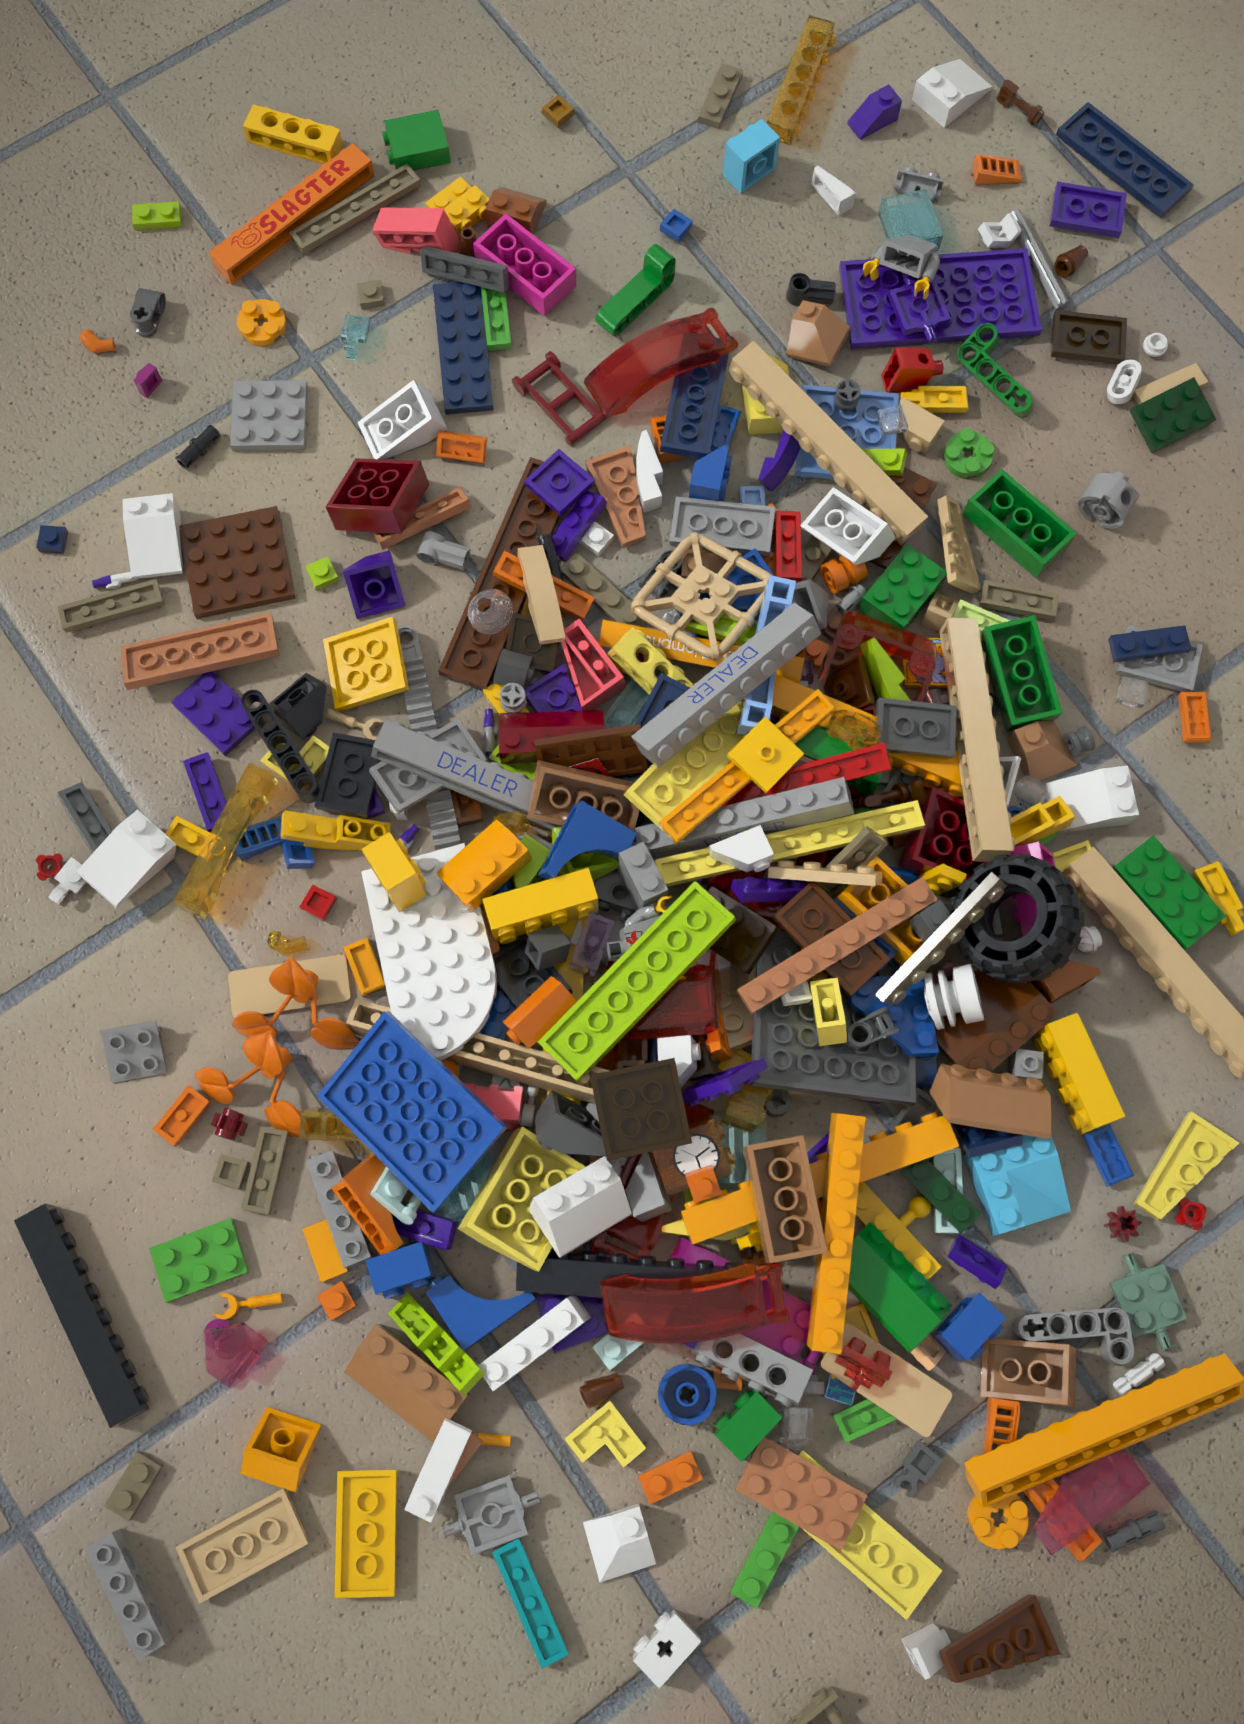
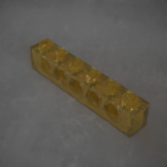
M809 15L767 120V124L780 136V143L791 146L794 136L798 137L802 127L801 118L805 119L809 109L808 100L812 101L816 91L814 85L815 83H820L823 73L821 67L822 65H827L830 55L828 49L829 47L833 48L837 34L834 33L835 22Z

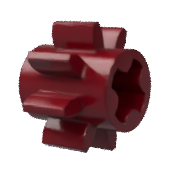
M224 1108L222 1114L215 1112L211 1125L216 1127L214 1134L231 1141L235 1140L236 1135L244 1136L248 1126L246 1122L242 1121L244 1114L228 1108Z
M1124 1206L1117 1207V1214L1112 1211L1107 1212L1110 1220L1109 1223L1104 1224V1227L1109 1228L1112 1232L1110 1235L1111 1239L1121 1236L1122 1242H1128L1129 1235L1132 1237L1139 1236L1136 1229L1138 1225L1142 1224V1221H1137L1134 1216L1135 1210L1127 1213ZM1121 1219H1124V1220H1125L1124 1226H1125L1127 1229H1123V1230H1122V1229L1120 1228L1121 1225H1122V1223H1121V1221H1120Z

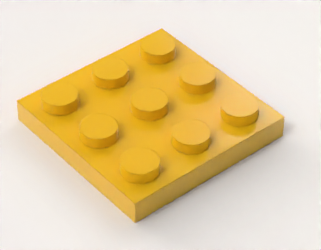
M394 617L323 639L334 707L338 712L409 690L397 620Z

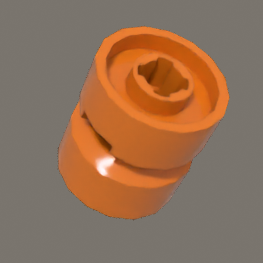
M843 556L839 557V561L833 559L821 565L823 580L833 594L849 588V583L855 585L868 577L864 562L854 565Z

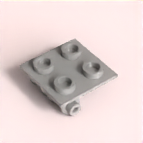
M156 1020L101 1030L112 1083L167 1073L159 1037L162 1036V1028L160 1025L157 1026Z

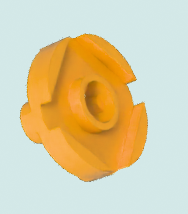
M266 299L245 301L237 316V326L240 334L250 344L255 346L271 345L275 343L274 339L278 338L279 335L282 337L286 331V318L279 303ZM261 319L268 321L264 322L263 326L258 325V321Z
M1017 1494L985 1508H982L976 1495L970 1501L967 1517L971 1529L981 1543L991 1548H1014L1022 1540L1028 1528V1509ZM999 1509H1002L1005 1521L995 1526L991 1513H997Z

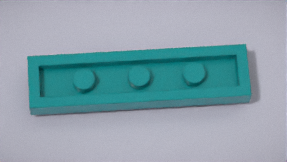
M517 1538L493 1550L492 1553L541 1669L568 1656L567 1646L521 1539Z

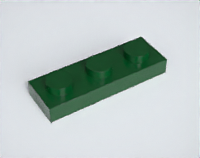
M928 1159L905 1166L900 1171L960 1234L981 1215Z

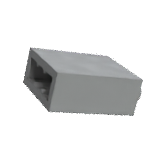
M644 842L619 853L618 872L637 910L652 903H658L660 898L667 896L668 888Z

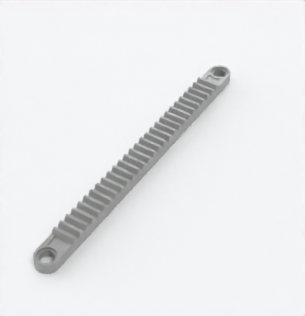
M403 625L398 627L399 636L409 634L413 637L410 644H401L409 690L404 691L403 694L410 728L414 732L421 731L429 735L438 729L420 642L416 630L411 626ZM445 787L425 799L436 851L462 844L450 789Z

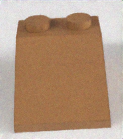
M988 1338L983 1343L985 1349L982 1352L980 1397L1075 1408L1077 1348L1068 1344Z

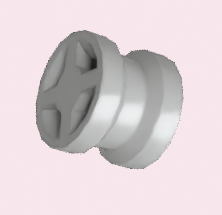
M517 683L504 685L499 693L501 707L506 713L522 712L526 706L523 687Z

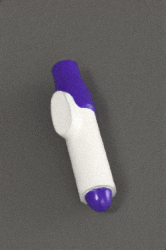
M130 571L103 576L92 580L94 588L106 587L107 589H115L121 587L123 583L138 581L139 579H132Z

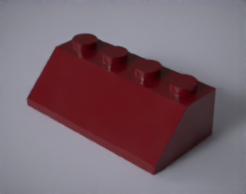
M603 710L500 713L499 756L501 764L537 763L535 739L604 729Z

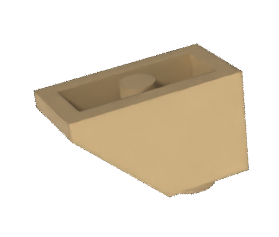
M904 397L899 402L898 422L904 443L912 450L926 455L940 435L945 421Z

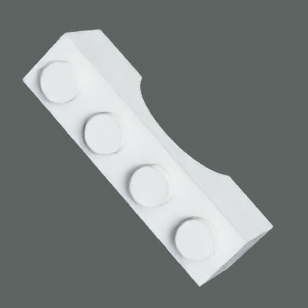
M571 1295L479 1364L478 1366L486 1373L483 1378L491 1390L495 1391L592 1317L577 1296Z

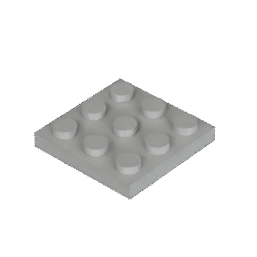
M233 381L230 437L232 451L305 450L307 381Z

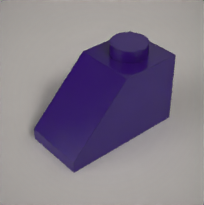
M888 84L870 94L851 116L847 124L856 136L862 140L898 120L902 99Z

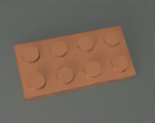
M766 1437L755 1447L735 1488L739 1493L842 1551L868 1496Z

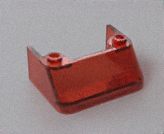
M848 611L843 614L818 679L823 681L837 647L851 651L856 649L860 643L875 637L886 653L909 661L910 672L915 677L921 679L913 701L923 702L936 667V644L928 638L856 611Z
M711 951L709 966L703 964L693 966L687 972L686 979L678 980L620 1041L700 1035L714 1032L719 1027L722 993L716 951ZM614 960L608 961L607 970L614 964Z

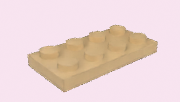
M283 1488L175 1548L200 1604L309 1544L310 1541L287 1489Z

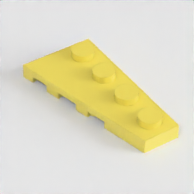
M1192 1111L1188 1112L1135 1200L1134 1205L1156 1220H1161L1239 1142Z

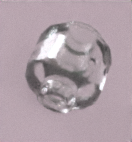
M1025 775L1020 780L1015 779L1011 802L1014 806L1027 810L1038 803L1042 805L1047 803L1051 793L1048 792V786L1045 782L1030 775Z

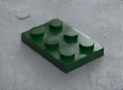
M1195 377L1129 410L1151 453L1217 420Z

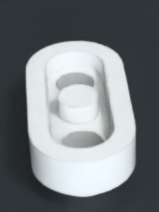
M1125 360L1117 366L1107 387V398L1110 402L1124 404L1131 399L1141 378L1142 368L1139 362Z

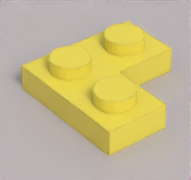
M313 735L299 753L314 777H316L325 766L329 746ZM278 744L275 749L282 750L285 746ZM268 751L260 760L261 763L288 782L272 754ZM292 764L288 770L295 771L299 768L300 764ZM310 784L305 785L301 791L304 792Z
M608 1401L565 1438L582 1463L604 1444L608 1446L623 1468L646 1449L611 1401Z

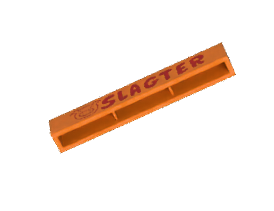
M354 143L346 149H342L338 155L325 162L317 171L305 177L301 183L288 190L284 196L271 203L260 214L251 218L247 224L234 231L223 242L214 246L208 252L213 267L233 285L291 240L290 231L337 205L374 177L371 159Z

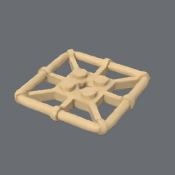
M693 532L681 541L664 563H660L655 568L656 572L638 592L631 603V611L644 621L666 633L667 638L672 641L676 639L702 656L713 658V661L720 660L719 657L729 651L746 628H750L755 623L754 619L761 610L764 589L771 574L743 558L742 554L738 551L732 552L710 538ZM699 545L727 560V563L717 574L702 566ZM692 546L696 567L684 579L672 572L671 569ZM738 566L762 581L735 585L726 580V578ZM663 579L679 587L671 597L645 601ZM709 593L711 598L700 600V594ZM762 593L747 612L742 613L731 606L739 596ZM674 608L683 613V616L676 624L671 625L650 611ZM725 614L738 623L718 646L714 626L722 615ZM692 619L707 628L710 647L683 632Z

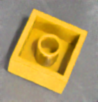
M389 832L361 849L374 874L399 913L427 896L423 888L427 883L414 859H411L408 855V851L400 838L395 841Z

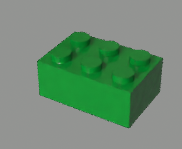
M906 544L862 598L858 611L900 639L935 593L941 588L947 572L919 551Z

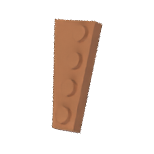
M631 445L585 461L589 475L595 479L594 486L598 495L603 496L607 501L604 508L622 548L646 540Z

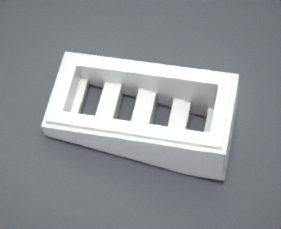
M816 166L813 172L812 186L838 216L850 210L854 205L856 193L820 166Z

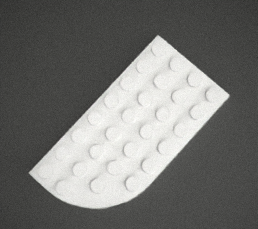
M465 843L411 858L418 865L421 875L427 883L423 886L427 896L400 913L373 870L361 871L391 1013L440 1061L463 1049V1045L476 1033L480 1032L490 1016L489 1012L497 992L496 967L481 906H478L471 913L436 875L439 869L466 847Z

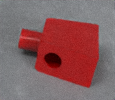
M897 347L881 374L885 391L887 393L899 394L918 389L919 386H926L932 376L942 375L944 366L941 360L933 361L931 350L928 348Z

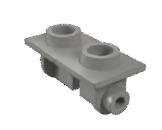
M912 168L898 170L897 178L901 180L896 179L894 189L898 190V193L913 196L917 187L920 188L918 197L934 201V199L939 200L941 190L937 188L942 189L944 179H940L939 175L927 173L926 175L918 174L917 170Z

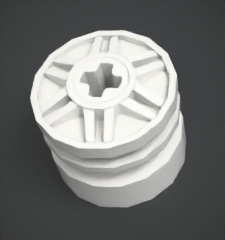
M972 964L953 967V980L951 981L947 980L943 970H938L939 983L937 984L932 972L926 973L924 977V996L929 1015L932 1017L937 1030L945 1028L943 1018L945 1015H947L951 1027L956 1026V1013L960 1012L966 1024L984 1020L981 998Z

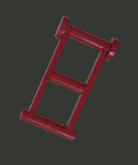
M549 351L545 354L546 360L522 378L515 376L512 379V384L519 394L525 395L528 393L567 436L565 441L571 446L606 420L608 415L604 410L599 412L559 369L561 368L559 359L553 352ZM548 370L568 389L549 404L530 385ZM575 397L592 415V418L575 431H572L555 411Z

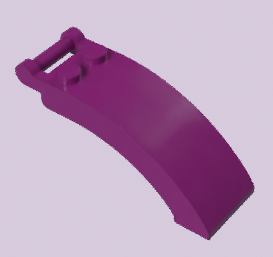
M682 1237L679 1238L669 1257L682 1258L685 1260V1263L696 1264L697 1260H710L714 1262L713 1265L725 1266V1263L730 1262L697 1244L691 1245L689 1240ZM749 1272L748 1304L746 1309L686 1305L719 1324L812 1369V1375H814L817 1369L815 1364L821 1352L810 1349L805 1360L799 1357L808 1337L811 1306L764 1279Z

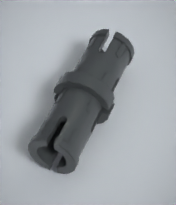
M1154 1510L1136 1520L1129 1519L1125 1521V1525L1104 1533L1103 1537L1108 1548L1114 1553L1134 1542L1139 1544L1143 1542V1538L1164 1530L1166 1527L1161 1515L1158 1514L1157 1510Z

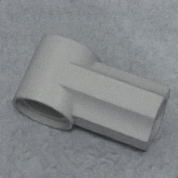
M427 531L424 534L416 556L427 564L436 565L439 562L464 570L469 561L470 548L446 541L442 535Z

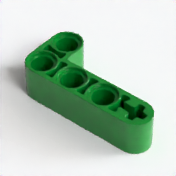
M658 244L652 245L644 256L643 269L599 310L595 322L612 336H618L671 285L675 277L676 258Z
M984 323L958 349L959 361L974 378L1014 415L1022 418L1027 417L1034 408L1032 397L1028 391L989 356L999 345L1000 338L994 325ZM984 334H994L992 340L988 342L981 341ZM970 351L976 352L974 359L970 361L964 360L966 353ZM984 368H993L991 375L987 377L981 375ZM1009 383L1011 386L1007 392L1001 393L998 391L1001 384ZM1015 394L1021 402H1026L1025 407L1021 405L1018 407L1016 400L1013 398Z

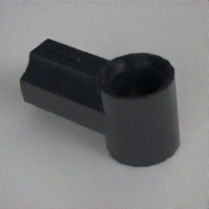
M796 273L790 278L786 299L795 306H800L803 300L833 304L836 283L811 280L804 273Z

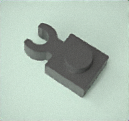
M918 1440L901 1463L907 1469L906 1473L898 1475L894 1479L893 1485L898 1488L902 1481H908L910 1487L905 1495L910 1498L917 1491V1481L921 1480L924 1484H927L944 1460Z

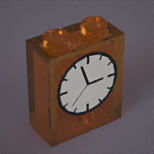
M712 1114L688 1122L692 1140L691 1144L653 1151L668 1196L690 1189L685 1173L712 1165L717 1179L732 1174L730 1165L735 1164L730 1147L725 1149L723 1147L721 1139L725 1138L726 1135L721 1121L715 1122Z

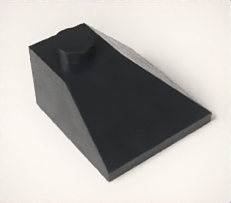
M305 673L271 701L269 705L279 719L295 735L304 739L314 734L317 727L322 723L327 686L310 674Z

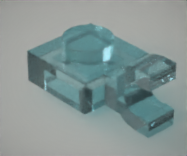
M346 314L341 330V339L345 340L344 350H347L346 359L355 361L358 342L366 343L370 328L369 318Z

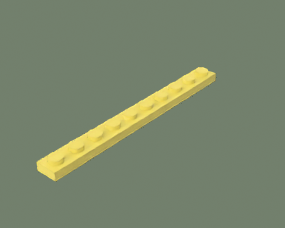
M918 800L766 834L765 836L774 853L771 863L847 846L865 826H868L883 837L923 829L925 823ZM710 847L655 860V864L667 887L739 871L740 869L712 859L709 855Z

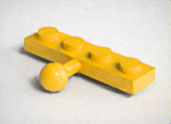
M864 1182L860 1183L856 1217L864 1226L871 1222L928 1280L942 1266L906 1227L916 1218H925L929 1215L931 1211L929 1201L923 1196L913 1197L909 1202V1210L897 1219Z

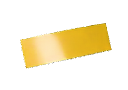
M1061 796L1043 805L1038 803L1011 818L1010 831L1011 836L1015 839V847L1041 840L1072 824L1075 815Z

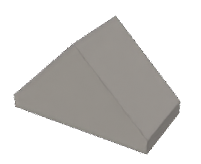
M812 580L795 583L792 603H796L811 613L819 629H825L827 627L828 593Z

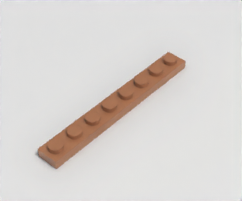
M921 877L738 988L737 993L749 1012L753 1014L927 908L938 899L925 879Z

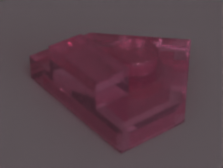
M245 1322L219 1329L203 1330L206 1371L230 1388L237 1378L242 1380L261 1356L258 1352L266 1344L267 1339Z

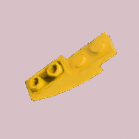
M285 810L282 813L280 839L304 842L305 847L362 851V848L389 833L391 823L339 815L336 819Z

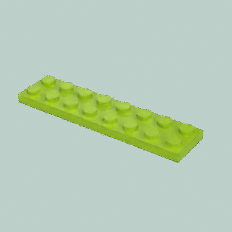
M694 881L538 1043L579 1083L736 921L735 916Z

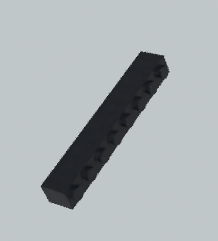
M45 1203L15 1219L14 1222L109 1427H119L149 1409L147 1404L149 1396L142 1385L139 1386L134 1377L137 1375L134 1364L130 1359L126 1360L122 1350L125 1346L119 1334H114L110 1326L112 1323L110 1313L105 1307L102 1308L98 1300L100 1292L94 1282L90 1283L86 1275L88 1272L86 1262L82 1257L78 1258L74 1249L77 1246L76 1241L69 1231L66 1232L62 1224L65 1221L63 1213L58 1207Z
M554 1250V1253L549 1252L539 1272L517 1262L516 1291L746 1309L748 1304L749 1268L742 1267L743 1264L738 1262H727L725 1266L713 1265L714 1262L710 1260H697L696 1264L685 1263V1260L682 1258H668L667 1261H656V1257L648 1255L639 1256V1259H628V1255L622 1253L610 1254V1257H602L595 1251H584L582 1255L569 1252L559 1258Z

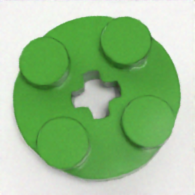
M970 428L962 429L961 432L951 436L946 443L943 451L946 468L960 478L967 479L968 476L980 477L986 473L992 463L994 445L982 434ZM964 451H970V452H972L974 458L971 457V456H969L968 458H965V457H964V454H965Z

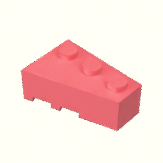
M393 207L380 209L372 231L382 247L411 254L412 250L421 252L420 249L424 246L454 253L458 252L459 237L444 208Z
M578 619L564 629L566 639L561 643L583 711H592L626 688L627 685L623 675L582 621Z
M464 1083L508 1126L505 1131H514L515 1127L522 1126L521 1118L525 1101L523 1086H514V1090L499 1088V1085L484 1087L475 1086L472 1083Z

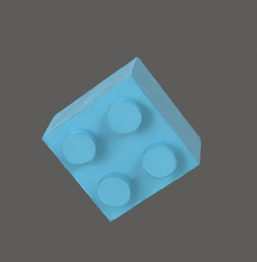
M760 119L755 124H750L745 131L731 137L727 141L723 176L740 194L776 169L780 136L763 119Z

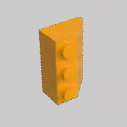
M495 820L439 869L436 875L472 913L483 903L482 899L490 897L524 867L532 857L528 849L498 820Z

